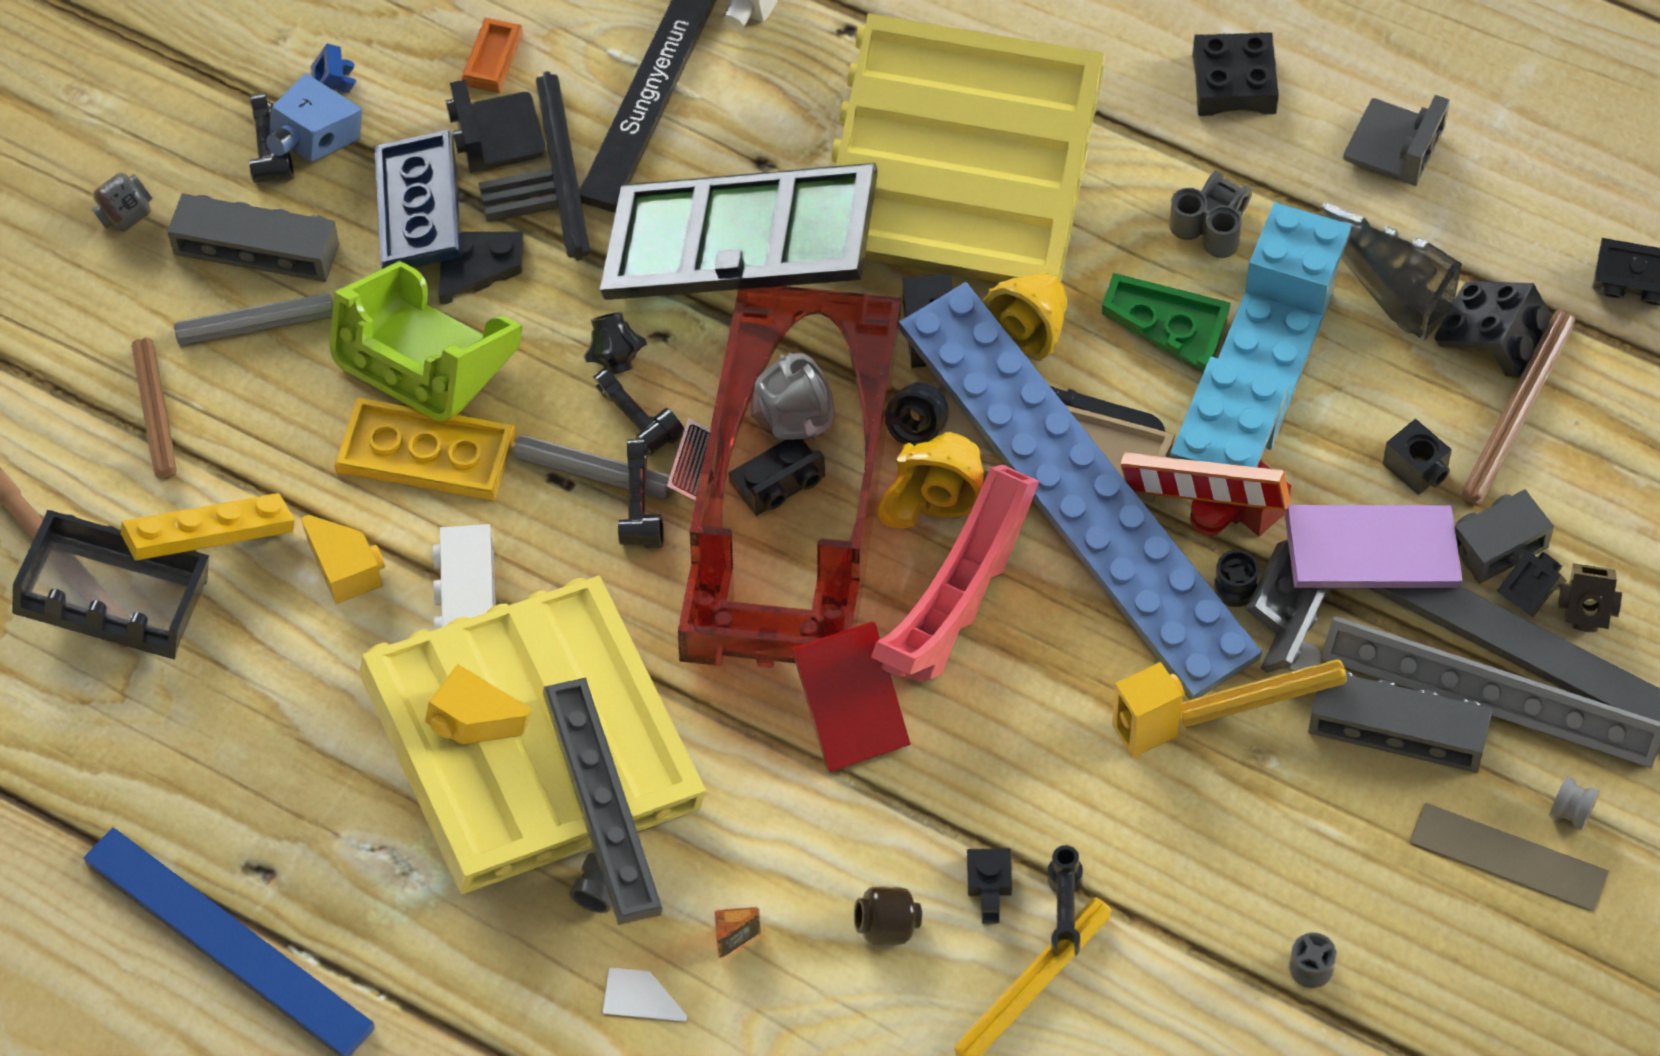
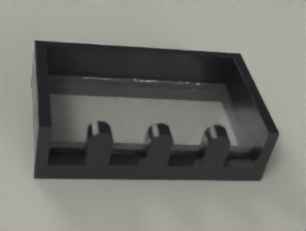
M47 510L13 583L12 614L175 660L179 643L202 589L207 583L209 555L192 550L135 561L120 534L121 530L113 526L100 525L79 519L71 514Z

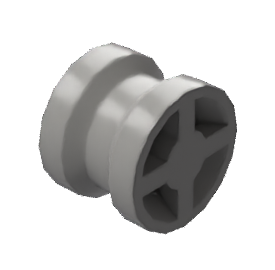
M1566 777L1556 796L1549 816L1557 820L1561 818L1570 820L1575 828L1582 831L1592 813L1600 791L1592 787L1583 789L1577 786L1574 779Z

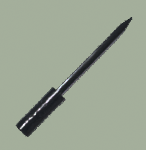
M1050 386L1067 406L1165 432L1163 423L1152 414L1079 394L1072 389L1065 391Z

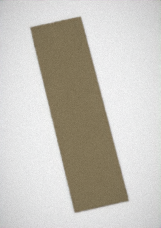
M1425 803L1410 840L1412 844L1592 911L1595 909L1609 870Z

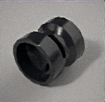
M1230 550L1219 558L1216 566L1214 590L1225 605L1241 607L1249 603L1257 587L1259 565L1255 557L1247 551Z

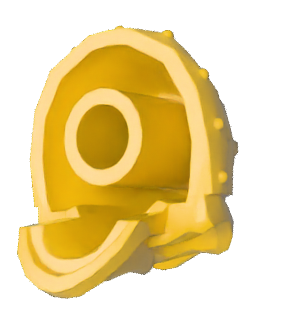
M1049 273L1031 274L1026 277L1012 278L1008 281L999 282L993 289L990 288L988 295L983 299V303L1025 356L1027 354L1034 356L1036 360L1043 361L1050 354H1053L1056 344L1059 343L1064 313L1067 308L1066 292L1059 277Z
M946 432L929 442L919 443L916 446L911 443L902 445V452L896 458L898 466L897 479L886 490L878 503L877 514L879 520L889 527L904 529L915 526L920 512L925 516L938 518L968 516L985 481L978 446L968 438L952 432Z

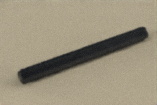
M545 71L542 76L536 78V87L565 249L569 258L581 261L584 256L589 255L590 246L560 82L556 74Z

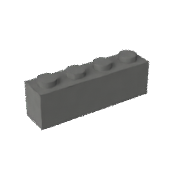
M183 193L167 231L173 255L322 282L327 281L340 244L335 221L328 220L322 216H305L289 213L279 208L272 210L251 206L245 202L233 203L216 200L206 195L194 196Z
M1346 671L1347 682L1345 684L1316 692L1311 712L1309 734L1478 773L1493 708L1482 706L1473 700L1459 701L1442 697L1430 690L1416 691L1399 687L1387 680L1373 681L1356 677Z

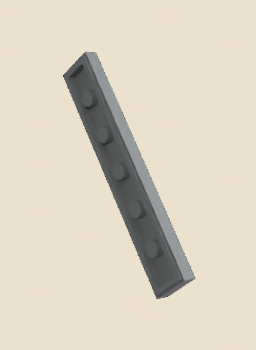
M586 677L544 686L543 696L618 925L660 916L663 908Z

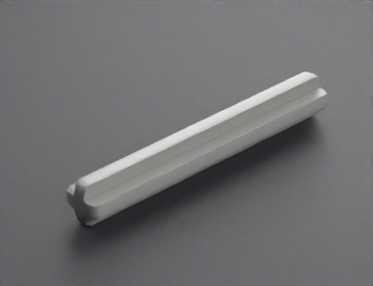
M325 293L177 321L174 323L175 337L178 344L184 345L331 317L333 301L331 295Z
M520 435L515 443L514 454L518 459L622 488H630L628 463L526 435ZM647 469L644 483L645 494L662 499L666 498L671 488L667 487L670 475Z

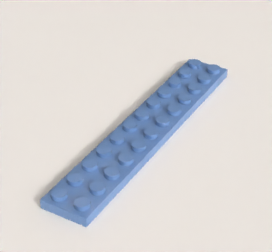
M967 282L899 322V331L1007 467L1040 481L1032 500L1169 674L1174 673L1183 686L1184 693L1190 700L1203 696L1261 658L1262 651Z

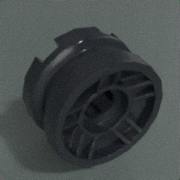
M919 382L902 388L888 403L885 411V424L893 438L899 443H911L914 446L919 443L929 442L935 438L945 427L949 418V406L944 395L936 387ZM912 408L918 415L924 416L921 421L915 420L911 416Z

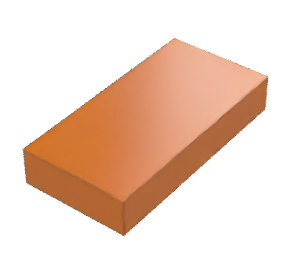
M484 18L461 79L466 81L468 87L500 93L523 34L522 25Z

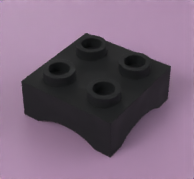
M1272 32L1194 35L1193 65L1196 78L1198 116H1213L1232 110H1248L1261 114L1277 113L1279 93Z

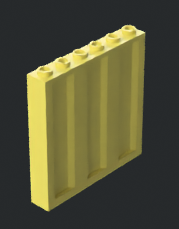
M868 13L865 26L859 25L857 30L855 48L860 49L858 62L851 63L849 68L847 86L852 87L850 100L843 101L841 106L839 123L844 125L842 138L835 139L831 155V162L836 163V166L876 163L878 174L864 259L996 283L1041 273L1057 275L1061 282L1105 66L1104 53ZM856 178L825 182L823 200L828 201L825 216L819 215L815 230V238L820 239L823 252L844 256Z
M600 575L587 580L585 578L574 579L563 588L548 593L547 591H537L529 595L525 600L511 605L498 604L490 608L486 613L472 618H456L445 627L430 632L428 630L417 631L406 640L391 645L388 643L377 644L362 654L359 675L461 895L593 848L543 696L544 686L586 677L637 832L700 810L706 789ZM459 664L532 710L527 730L522 736L461 745L452 738L446 739L437 735L430 725L425 722L428 703L455 666Z

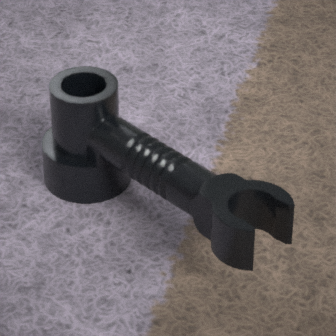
M266 92L253 94L250 96L256 128L258 158L249 160L252 180L254 183L276 179L277 182L293 180L294 167L290 152L288 151L282 156H277L270 151L266 142L267 137L270 135L271 103H267Z
M603 368L593 376L596 382H598L596 388L611 402H614L641 431L636 435V439H644V444L648 446L649 455H652L667 442L673 444L683 436L685 429L670 409L665 408L654 417H649L624 390L623 386L608 368Z
M644 439L627 440L630 483L628 519L619 520L618 522L620 545L644 544L645 548H662L664 544L662 515H645L644 483L648 461V446L644 444Z
M1068 845L1059 846L1054 850L1052 861L1048 866L1049 886L1057 892V929L1054 930L1051 936V950L1055 956L1057 955V945L1061 940L1073 942L1075 956L1080 951V934L1075 929L1074 892L1082 885L1083 867L1079 861L1077 850Z

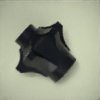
M622 312L609 313L591 319L593 330L591 331L590 346L584 355L585 362L598 363L603 367H607L613 374L631 370L633 368L631 361L635 358L637 352L647 345L646 339L636 334L630 328L628 322L624 321Z

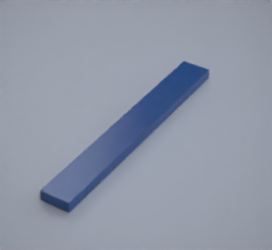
M114 827L83 857L88 867L338 1056H351L375 1030L373 1021Z

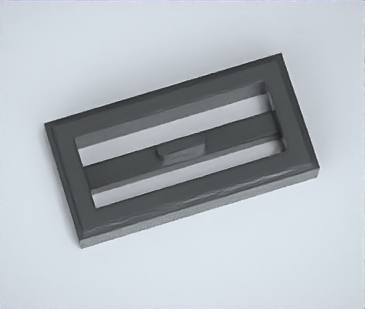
M551 169L479 182L487 222L558 208ZM553 193L552 195H547V196H542V197H537V198H532V199H530V197H533V196H538V195ZM512 200L515 201V202H511V203H506V204L491 206L492 204H497V203H502V202H507V201H512Z

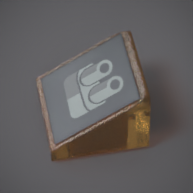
M757 907L715 911L718 958L728 955L761 933L760 914Z

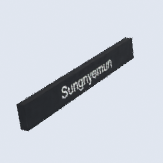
M671 0L579 191L581 203L616 213L621 186L630 184L717 0Z

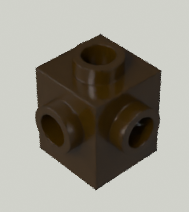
M1573 563L1570 583L1561 584L1558 608L1565 609L1566 623H1572L1574 629L1583 632H1597L1598 628L1609 629L1611 616H1619L1622 592L1615 591L1617 583L1615 569Z

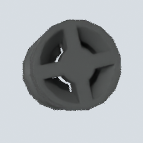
M1313 932L1303 934L1297 938L1292 947L1289 965L1293 979L1298 984L1309 988L1321 987L1329 982L1333 975L1337 952L1334 943L1323 934ZM1304 963H1313L1316 965V968H1314V966H1309L1308 964L1305 965Z

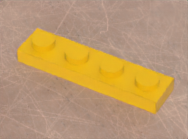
M280 493L123 520L120 534L134 560L137 561L293 532L295 519Z

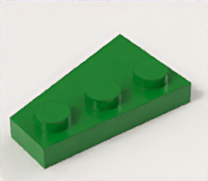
M1113 273L1102 304V314L1201 373H1204L1210 356L1215 358L1228 319L1231 302Z

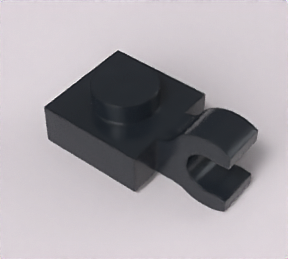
M1011 848L967 849L968 896H981L982 923H1000V896L1012 895Z

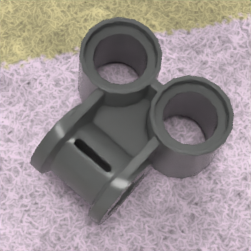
M1216 170L1210 175L1201 191L1195 188L1178 190L1171 199L1169 226L1172 234L1183 240H1192L1203 235L1204 248L1209 254L1218 258L1232 256L1239 247L1242 225L1241 215L1250 202L1252 188L1246 185L1241 188L1224 179L1223 173Z

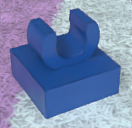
M326 43L311 65L312 77L333 91L337 89L345 93L350 92L356 84V79L346 77L354 69V63L350 60L342 59L340 46Z

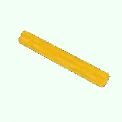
M1336 659L1182 702L1181 720L1184 726L1189 727L1343 685L1347 682L1346 671L1341 660Z

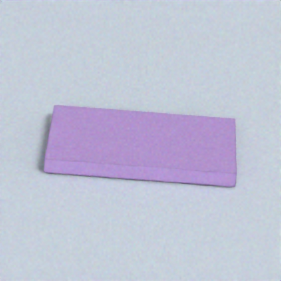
M1288 505L1287 510L1284 511L1294 588H1459L1463 582L1451 505Z

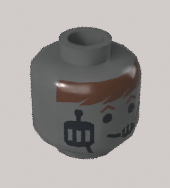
M118 173L94 191L93 197L97 206L91 210L105 228L113 224L117 230L127 231L150 213L151 208L148 202L153 198L135 174L129 177L125 173Z

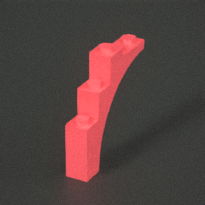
M998 465L989 469L969 517L933 582L906 618L890 634L876 642L871 658L882 662L881 668L896 676H907L921 682L942 675L960 628L973 624L991 577L1004 572L1040 481L1005 465Z

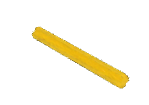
M1099 898L1091 899L1075 916V929L1080 934V949L1110 918L1111 909ZM1061 940L1057 945L1056 956L1052 953L1050 943L955 1044V1055L982 1056L1075 956L1073 942Z

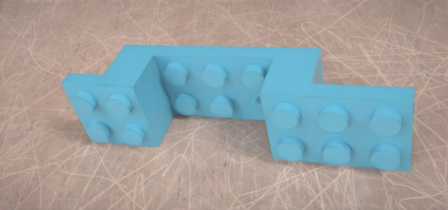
M1276 202L1273 203L1249 261L1246 289L1219 357L1214 358L1210 356L1171 450L1170 458L1257 468L1265 448L1272 450L1332 299L1338 264L1349 239L1352 225Z

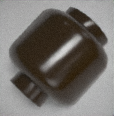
M870 887L864 893L863 898L856 900L854 908L855 929L858 933H862L865 940L871 944H905L911 939L914 929L921 927V905L919 902H914L910 891L904 887Z

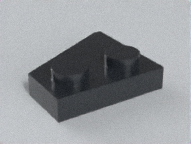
M523 231L460 232L462 258L441 262L438 294L440 304L453 302V295L470 288L478 292L490 287L498 280L505 281L522 274Z

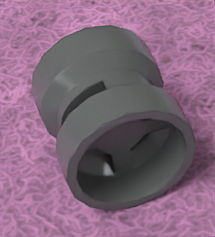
M595 852L589 853L582 865V878L575 880L570 890V897L587 910L607 913L610 911L612 904Z

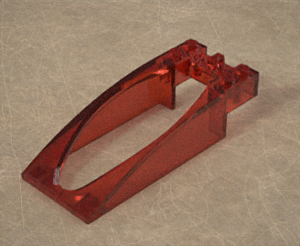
M790 286L738 290L689 531L691 566L678 626L679 662L722 666L723 656L756 659L758 667L773 668L774 661L795 663L791 648L857 626L886 434L885 411L890 402L902 297ZM820 314L830 318L843 335L851 357L860 398L865 440V466L856 522L849 541L821 538L817 542V581L812 610L734 602L731 529L723 528L724 491L734 444L745 412L755 391V382L764 372L782 338L804 316Z

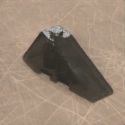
M1325 203L1321 207L1320 216L1352 225L1349 239L1341 256L1342 261L1391 320L1396 322L1403 331L1413 333L1425 341L1444 320L1447 312L1454 305L1462 263L1427 241L1416 238L1411 243L1398 238L1399 235L1396 229L1386 226L1380 231L1371 227L1364 217Z

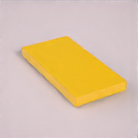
M357 397L334 466L336 473L495 501L516 435L515 425L456 415L447 421L439 422L410 406Z

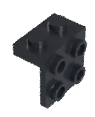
M465 80L450 83L452 99L445 100L450 123H458L459 130L453 131L458 154L465 153L470 172L544 156L546 152L545 144L530 93L519 92L471 103Z
M1470 281L1461 287L1434 338L1439 346L1490 348L1505 376L1520 377L1528 360L1532 357L1542 334L1548 327L1552 315L1534 283Z

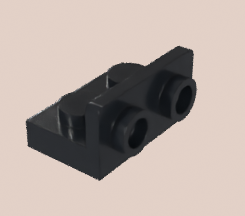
M786 439L728 472L729 482L757 516L766 510H774L780 507L788 497L802 489L808 490L816 486L825 477L824 455L820 450L812 452L803 439Z

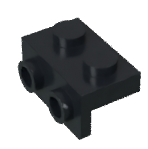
M1602 238L1592 288L1601 289L1600 294L1606 297L1623 299L1626 293L1641 296V302L1660 306V248Z

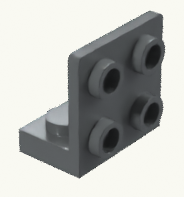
M1435 94L1429 108L1422 107L1418 114L1372 98L1344 151L1343 159L1417 186L1445 129L1450 99Z

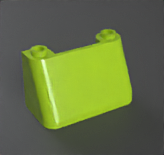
M401 261L335 291L329 346L332 359L337 366L439 422L447 421L458 415L518 350L520 345L522 325L508 317L500 315L491 318L486 322L484 333L482 334L427 305L428 286L425 278L415 268Z

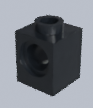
M1415 418L1386 442L1383 465L1419 495L1430 485L1432 487L1438 486L1448 476L1452 449ZM1414 458H1423L1426 461H1418Z

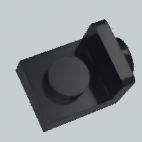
M1527 550L1498 588L1497 592L1533 618L1558 585L1561 587V584L1566 583L1567 580L1559 573L1563 567L1560 563L1543 551L1537 557Z

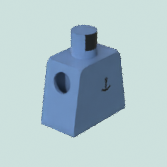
M304 74L273 104L271 109L270 135L266 140L268 148L277 156H282L289 150H292L308 161H316L360 139L362 108L308 74Z

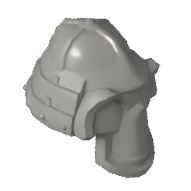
M790 352L787 356L781 355L780 359L765 370L755 382V391L751 398V417L761 427L772 431L776 438L816 439V436L824 435V432L832 425L835 412L831 389L821 369L806 354Z

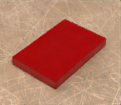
M873 621L791 648L825 765L829 772L911 745L891 674L881 668L882 662L871 658L876 642L880 640L876 623Z

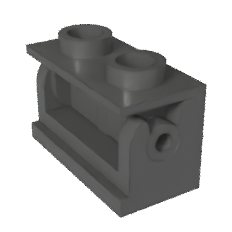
M1526 489L1513 496L1506 494L1498 498L1488 509L1478 514L1475 512L1469 513L1456 523L1455 534L1458 553L1474 574L1475 580L1478 584H1481L1517 565L1527 550L1536 555L1549 548L1554 525Z

